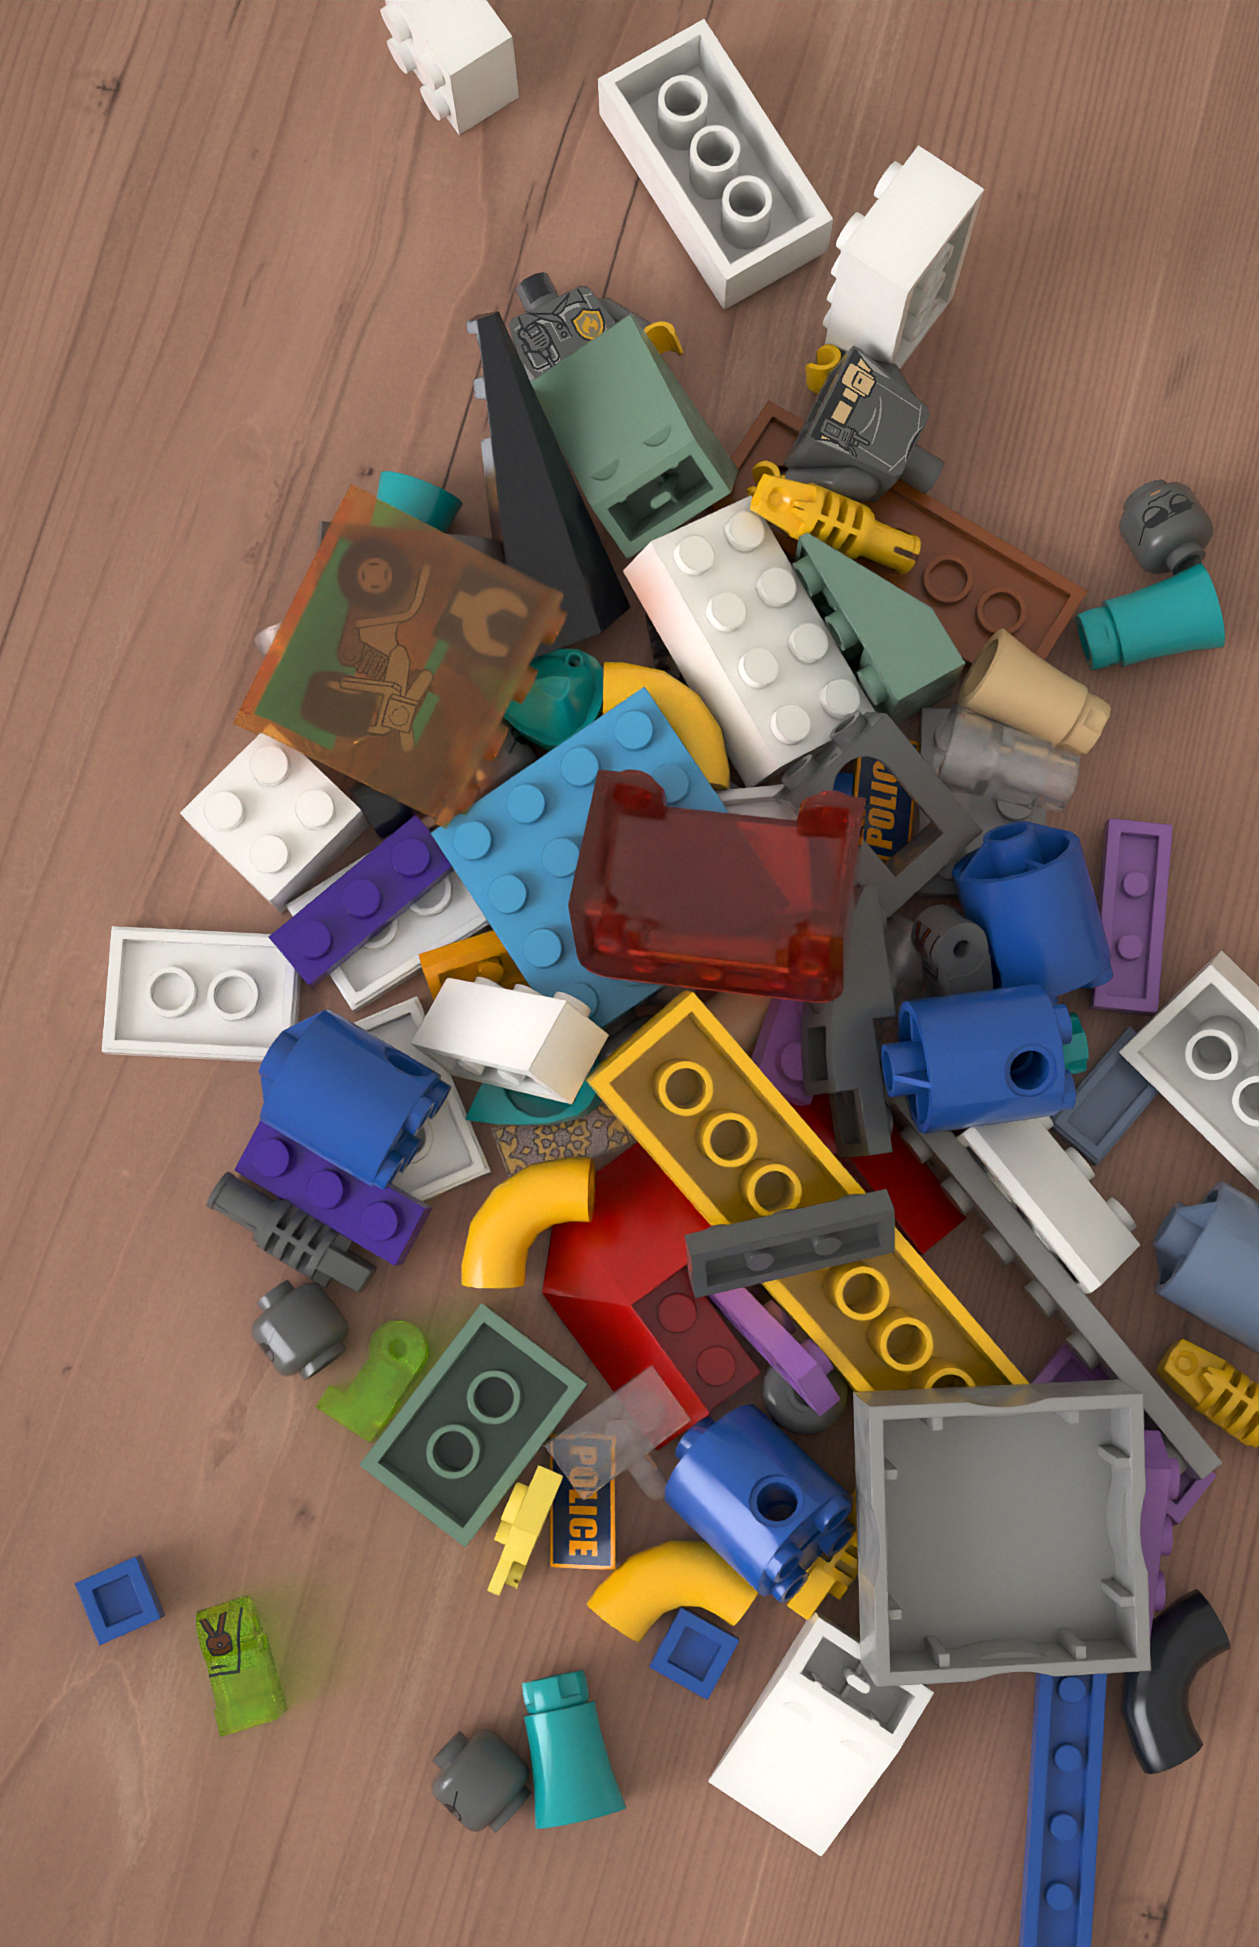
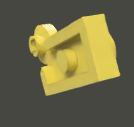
M538 1465L530 1486L520 1482L516 1483L494 1538L495 1541L504 1544L505 1547L487 1591L499 1596L504 1584L517 1589L532 1550L548 1517L562 1481V1475Z

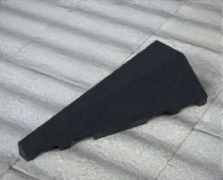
M496 311L478 314L466 322L467 332L476 334L483 368V376L474 379L473 383L475 398L485 399L487 402L491 437L481 440V450L492 541L501 543L505 555L508 583L539 599L508 661L511 664L522 663L599 635L631 607L500 312Z

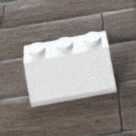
M1221 950L1137 1032L1119 1053L1259 1190V986Z
M1050 1117L970 1127L956 1136L1084 1294L1092 1293L1102 1285L1140 1246V1243L1131 1234L1137 1226L1126 1209L1113 1197L1105 1202L1089 1182L1095 1177V1174L1086 1160L1071 1146L1064 1151L1048 1132L1054 1126Z

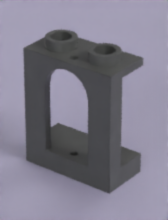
M857 711L845 718L832 730L829 737L833 740V743L819 756L814 758L812 755H807L787 770L781 779L785 786L773 796V799L778 805L787 806L792 809L857 888L877 884L879 902L885 909L886 917L889 918L978 837L983 830L887 713L866 712L862 715L860 711ZM867 756L877 759L882 763L931 821L885 864L842 814L834 800L833 786L836 775L844 764L854 758Z

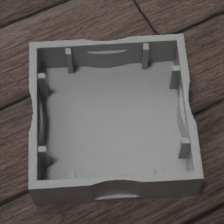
M1119 1379L853 1392L861 1664L877 1687L971 1682L992 1675L1010 1672H1034L1051 1676L1151 1671L1148 1571L1143 1557L1140 1536L1141 1512L1146 1493L1142 1392Z

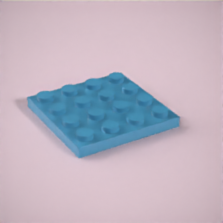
M645 687L431 832V835L530 987L545 997L553 998L556 992H563L575 997L590 1008L591 1013L588 1018L602 1030L790 905V902Z

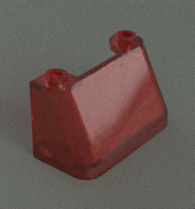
M632 769L621 772L598 770L568 903L575 948L580 964L594 974L618 980L804 1002L823 1003L837 999L844 990L865 824L866 798L848 796L838 791H822L801 802L797 820L668 807L664 789L649 774Z

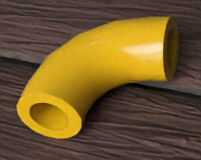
M604 662L603 715L645 687L715 791L730 789V768L723 730L699 694L665 671L624 662Z
M567 1157L533 1163L495 1186L470 1222L461 1264V1285L475 1288H515L525 1286L526 1262L529 1248L540 1233L555 1224L592 1221L595 1203V1164L593 1157Z
M669 1540L629 1556L597 1587L586 1604L594 1613L616 1630L640 1643L651 1626L664 1613L679 1607L703 1608L716 1614L731 1626H734L752 1604L758 1592L706 1541Z

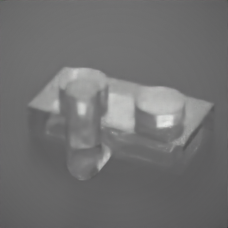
M649 1365L543 1445L583 1501L626 1469L637 1482L639 1490L651 1500H661L665 1498V1487L668 1480L648 1452L690 1422L691 1419L654 1367Z

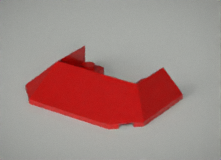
M828 1093L814 1095L811 1105L797 1106L788 1102L866 1193L887 1189L895 1210V1227L919 1255H923L967 1219L942 1192L939 1186L940 1182L925 1162L923 1164L919 1163L902 1143L898 1136L901 1130L894 1121L893 1130L890 1135L893 1152L838 1158ZM637 1142L595 1173V1203L591 1222H566L552 1226L542 1294L658 1451L698 1421L707 1417L710 1411L760 1375L761 1372L705 1296L695 1298L688 1272L685 1270L687 1255L684 1235L703 1231L711 1227V1225L641 1144Z

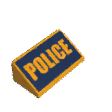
M909 740L919 752L920 743ZM867 756L854 758V778L849 822L885 864L911 840L914 800L890 771L877 759Z
M615 1433L551 1434L550 1470L562 1475L563 1478L550 1509V1567L615 1570Z

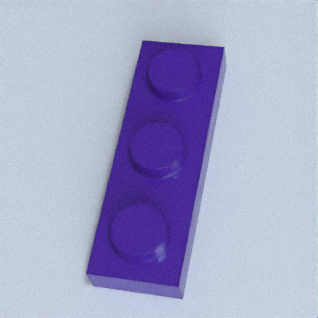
M415 815L268 938L313 989L452 873L454 868L431 835L429 829Z
M261 1121L234 1170L281 1199H287L293 1206L303 1210L308 1215L394 1266L404 1263L433 1208L392 1183L385 1191L377 1186L374 1188L370 1187Z

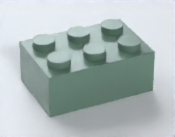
M481 1303L359 1465L462 1546L466 1547L589 1382L490 1306Z

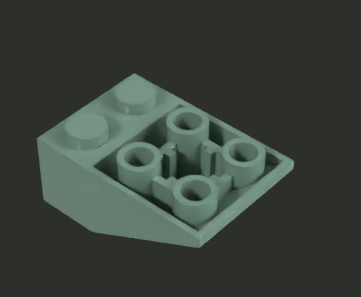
M632 313L530 381L553 434L590 507L627 559L644 549L651 541L666 535L732 492L738 473L737 467Z
M805 533L800 536L795 561L792 564L793 569L874 711L887 713L898 726L919 714L922 708H930L949 697L961 674L965 661L933 609L811 534Z

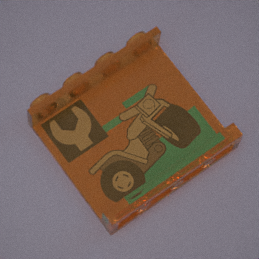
M350 484L233 724L256 735L258 732H261L432 817L435 824L447 829L453 816L458 814L467 815L480 785L471 780L482 758L493 762L507 736L509 728L500 724L511 700L521 705L528 695L538 673V670L530 666V663L541 642L548 646L553 644L566 619L568 612L559 607L565 594L525 576L379 500L371 493Z

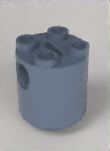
M1221 1181L1216 1183L1207 1192L1198 1205L1187 1206L1180 1201L1176 1202L1162 1221L1152 1242V1246L1156 1251L1159 1274L1155 1283V1294L1259 1355V1202Z

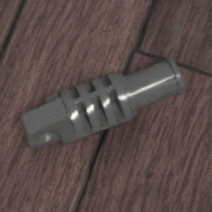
M226 1172L211 1192L206 1206L211 1210L215 1209L254 1233L253 1241L257 1243V1247L324 1288L328 1287L333 1278L357 1293L365 1290L377 1267L350 1250L354 1241L308 1215L303 1210L293 1206L287 1199L283 1200L279 1197L275 1201L234 1177L235 1175L231 1172Z

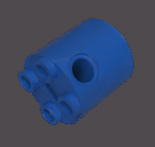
M1027 821L1004 824L988 831L983 836L981 847L966 854L954 865L952 878L963 916L979 925L987 938L993 989L1039 984L1046 989L1052 1005H1056L1058 1002L1057 996L1078 988L1098 987L1113 978L1110 964L1111 953L1079 837L1072 831Z
M1026 984L903 1001L898 1013L897 1042L883 1044L881 1049L882 1074L887 1093L890 1097L905 1096L911 1118L918 1131L924 1134L1056 1116L1060 1110L1073 1109L1076 1102L1075 1084L1071 1072L1065 1069L1062 1046L1070 1044L1072 1040V1023L1069 1011L1065 1004L1052 1005L1046 989L1039 984Z
M326 1009L283 1030L267 1051L258 1071L261 1075L264 1100L260 1112V1121L370 1187L374 1188L377 1186L385 1191L398 1171L403 1173L413 1160L422 1143V1139L417 1137L416 1134L420 1131L427 1118L433 1119L436 1116L452 1086L442 1081L439 1073L334 1011Z
M754 1404L739 1406L716 1422L711 1417L698 1421L685 1433L675 1449V1456L680 1461L674 1468L665 1487L664 1501L763 1597L773 1595L781 1604L792 1599L806 1583L809 1576L806 1570L812 1566L815 1560L823 1552L828 1557L838 1553L855 1532L856 1527L847 1519L852 1510L853 1497Z

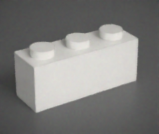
M477 977L474 983L447 978L410 1044L453 1076L572 1104L609 1034L588 1018L591 1010L586 1004L566 993L556 992L553 998L545 997L539 992L521 984H516L513 990H509L483 977Z

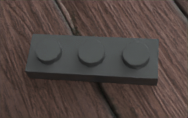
M887 1189L866 1194H850L835 1201L795 1210L784 1209L769 1216L730 1225H714L703 1231L684 1235L688 1275L694 1296L699 1298L894 1253L895 1210Z

